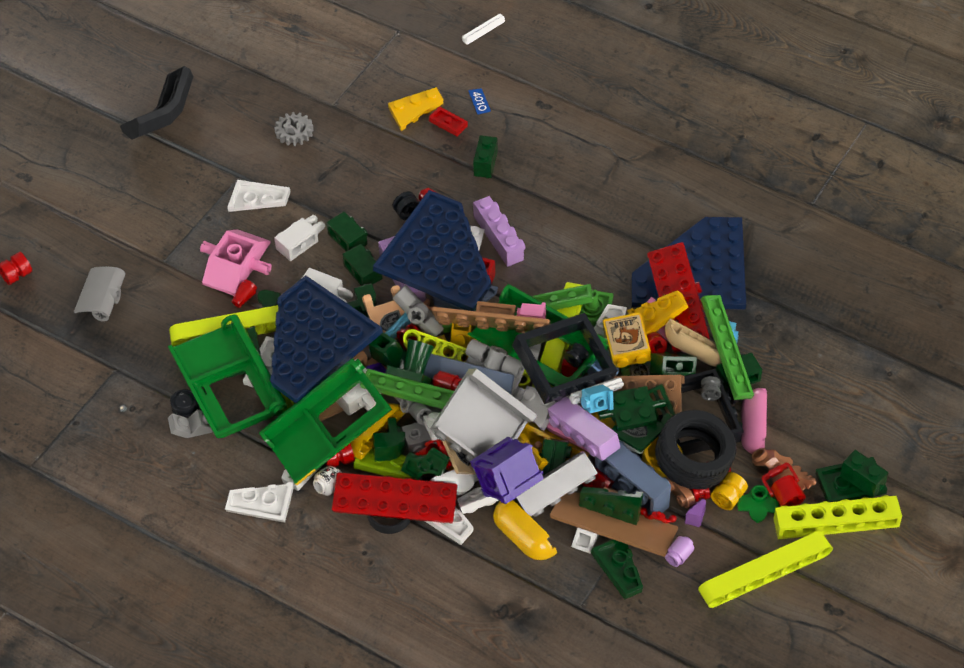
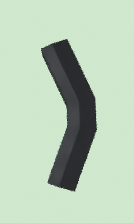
M183 66L167 74L157 107L150 113L120 125L122 132L133 140L172 124L183 111L194 77L191 70Z

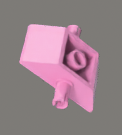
M238 229L226 231L217 245L203 241L200 252L210 254L202 285L234 296L240 283L244 282L253 270L268 275L272 265L260 261V258L270 245V241Z

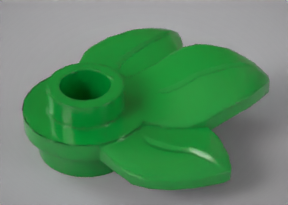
M762 485L754 486L749 494L743 495L739 499L737 506L738 511H749L751 519L757 523L762 522L768 512L774 513L775 508L779 507L777 500L771 497L767 488Z

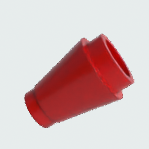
M245 279L244 282L240 283L231 301L232 304L241 308L242 305L256 294L257 286Z

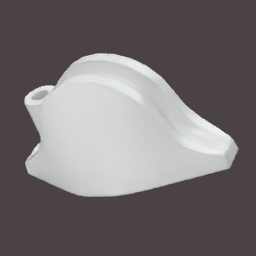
M451 470L441 476L432 478L431 481L457 484V495H463L473 487L478 478L472 474H456L455 470Z

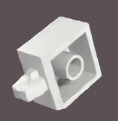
M360 383L336 401L347 415L353 414L362 407L369 411L376 405L374 398L367 389L361 388Z

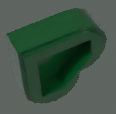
M261 290L257 294L258 302L262 304V308L278 305V297L281 296V293L270 290Z

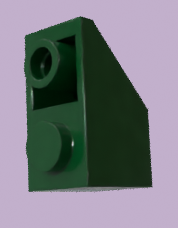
M382 333L369 344L371 358L386 367L391 366L403 369L407 353L395 339Z

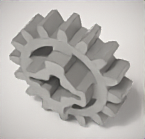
M292 112L291 116L286 113L285 118L279 117L280 122L276 121V127H274L276 138L280 139L281 143L286 141L287 146L290 143L296 146L298 142L302 145L303 140L309 141V137L313 136L312 132L314 131L312 120L308 119L307 115L302 117L301 113L295 115L294 112Z

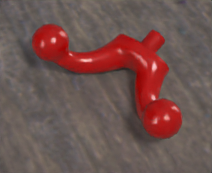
M641 508L640 514L649 520H660L663 523H674L677 520L675 515H670L666 519L665 514L660 511L652 512L649 515L646 508Z

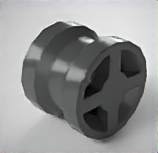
M705 377L701 380V396L703 399L714 401L721 397V390L719 389L721 386L720 379L717 377Z

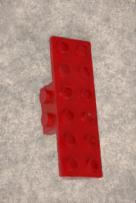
M681 242L648 252L647 255L658 296L662 297L678 290L682 293L688 305L686 310L672 320L710 340L704 318V308L699 293H702L699 282L694 280L684 243ZM672 346L674 353L681 351L678 348Z
M337 473L332 511L452 524L454 521L458 485L454 483L414 480L412 478L402 479L391 476L381 477Z

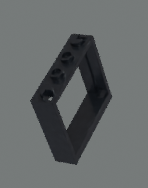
M585 313L516 335L512 344L544 404L552 401L558 402L562 398L570 396L573 392L614 379L618 371ZM580 330L602 370L551 388L529 347Z
M716 369L685 376V384H681V393L702 388L701 380L705 377H717L720 379L721 386L719 389L721 390V397L717 399V402L728 427L734 435L736 443L741 442L742 433H744L742 422H738L736 408L731 406L729 392L724 390L723 379L718 376ZM677 439V444L681 447L685 456L711 450V447L700 439L681 443Z

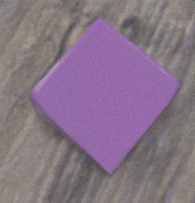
M705 499L698 501L689 508L686 513L685 524L701 526L706 508Z

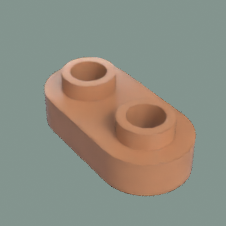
M666 477L671 485V492L676 496L678 504L687 509L693 506L695 498L690 489L680 486Z

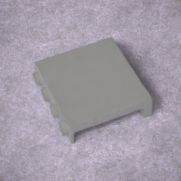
M477 368L468 369L430 429L435 432V437L441 441L446 440L449 442L451 449L458 453L462 452L466 455L465 459L470 462L506 437L518 439L526 424L533 422L537 414Z

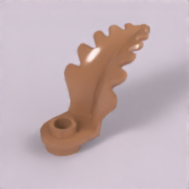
M759 448L751 456L755 466H766L769 470L778 465L789 463L800 480L797 483L802 491H804L805 487L809 489L817 483L812 475H808L807 472H800L802 469L800 466H793V460L790 457L782 456L776 450ZM788 468L779 475L771 478V480L774 483L775 481L784 476H793V474Z

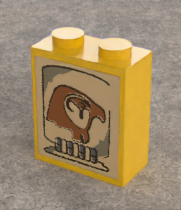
M641 312L603 319V331L605 338L608 340L609 355L616 368H624L628 365L644 364L651 361V350Z

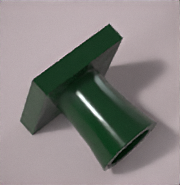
M408 339L403 369L387 366L386 374L433 385V379L425 376L424 372L434 346Z

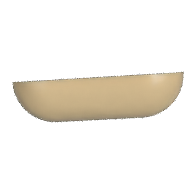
M669 319L665 326V335L672 346L697 357L698 360L710 366L717 367V364L722 363L715 342Z

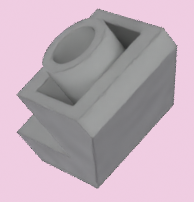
M197 409L189 418L173 413L168 417L171 434L190 438L213 432L201 410Z

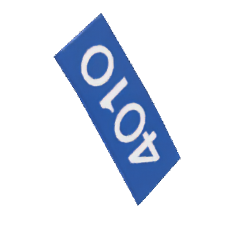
M482 88L468 90L477 115L491 112Z

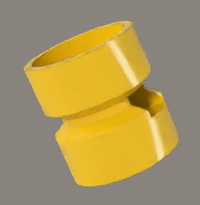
M728 472L720 482V485L716 486L712 491V501L724 510H732L739 501V498L748 489L747 482L740 475Z

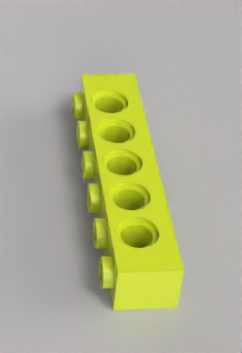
M884 495L877 498L844 499L838 502L824 501L818 504L784 505L775 508L773 519L779 540L805 537L817 531L828 535L900 527L902 514L897 496Z

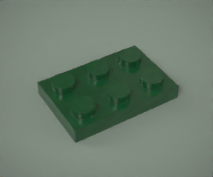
M874 457L869 458L874 463H876ZM842 464L816 469L815 474L827 502H838L844 499L857 500L864 497L871 498V496L840 476ZM886 485L876 496L887 494L888 489Z

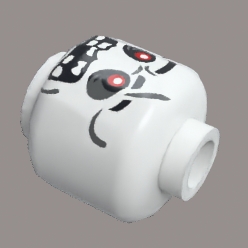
M327 466L317 472L313 481L315 490L319 494L326 496L333 494L337 473L342 472L333 466Z

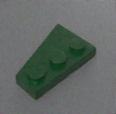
M583 487L580 492L579 506L637 525L640 517L643 492L636 491L635 494H628L626 490H619L617 493L609 492L604 488Z
M611 540L592 548V556L624 600L642 592L643 585L637 567L634 565L633 554L628 544Z

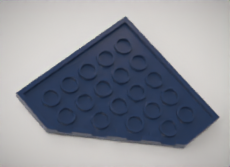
M428 190L373 265L374 272L468 311H475L477 301H482L491 288L490 277L487 274L482 256H480L476 240L472 235L468 219L464 214L462 203L431 190Z
M704 217L668 246L681 242L684 243L694 280L699 282L702 293H699L700 299L707 295H720L725 309H746L742 217ZM649 260L632 272V307H641V304L646 303L651 297L656 301L659 298Z
M305 275L278 297L274 353L272 356L273 369L270 382L274 388L297 403L383 333L382 327Z

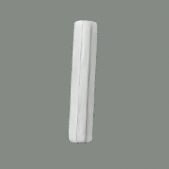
M497 14L463 35L462 41L466 45L470 44L504 23V16Z
M620 377L594 385L603 384L609 389L616 391L621 389L624 383ZM582 390L570 394L569 399L572 404L581 403Z

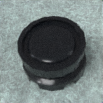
M407 191L395 198L392 207L402 220H407L420 201L416 199L413 192Z
M178 390L171 396L170 404L173 414L189 418L197 409L199 410V404L191 390Z

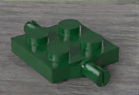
M647 386L613 392V410L598 411L599 420L612 418L617 431L657 424L655 409L666 407L665 399L653 401Z

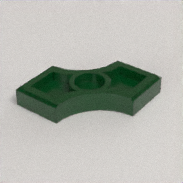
M434 447L426 455H415L410 452L405 458L401 471L415 480H419L423 474L427 473L441 476L447 467L450 457Z

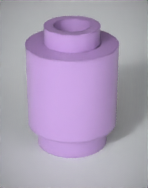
M686 536L677 537L668 548L665 556L666 561L674 567L682 565L694 551L692 540Z

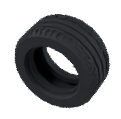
M686 410L673 415L667 420L657 440L655 456L660 469L671 481L689 489H707L721 482L728 473L736 456V440L727 424L717 416L700 410ZM695 437L704 441L714 452L715 460L701 463L688 459L679 450L677 439Z

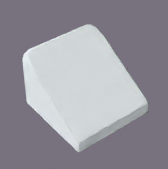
M577 528L571 547L591 554L599 534Z

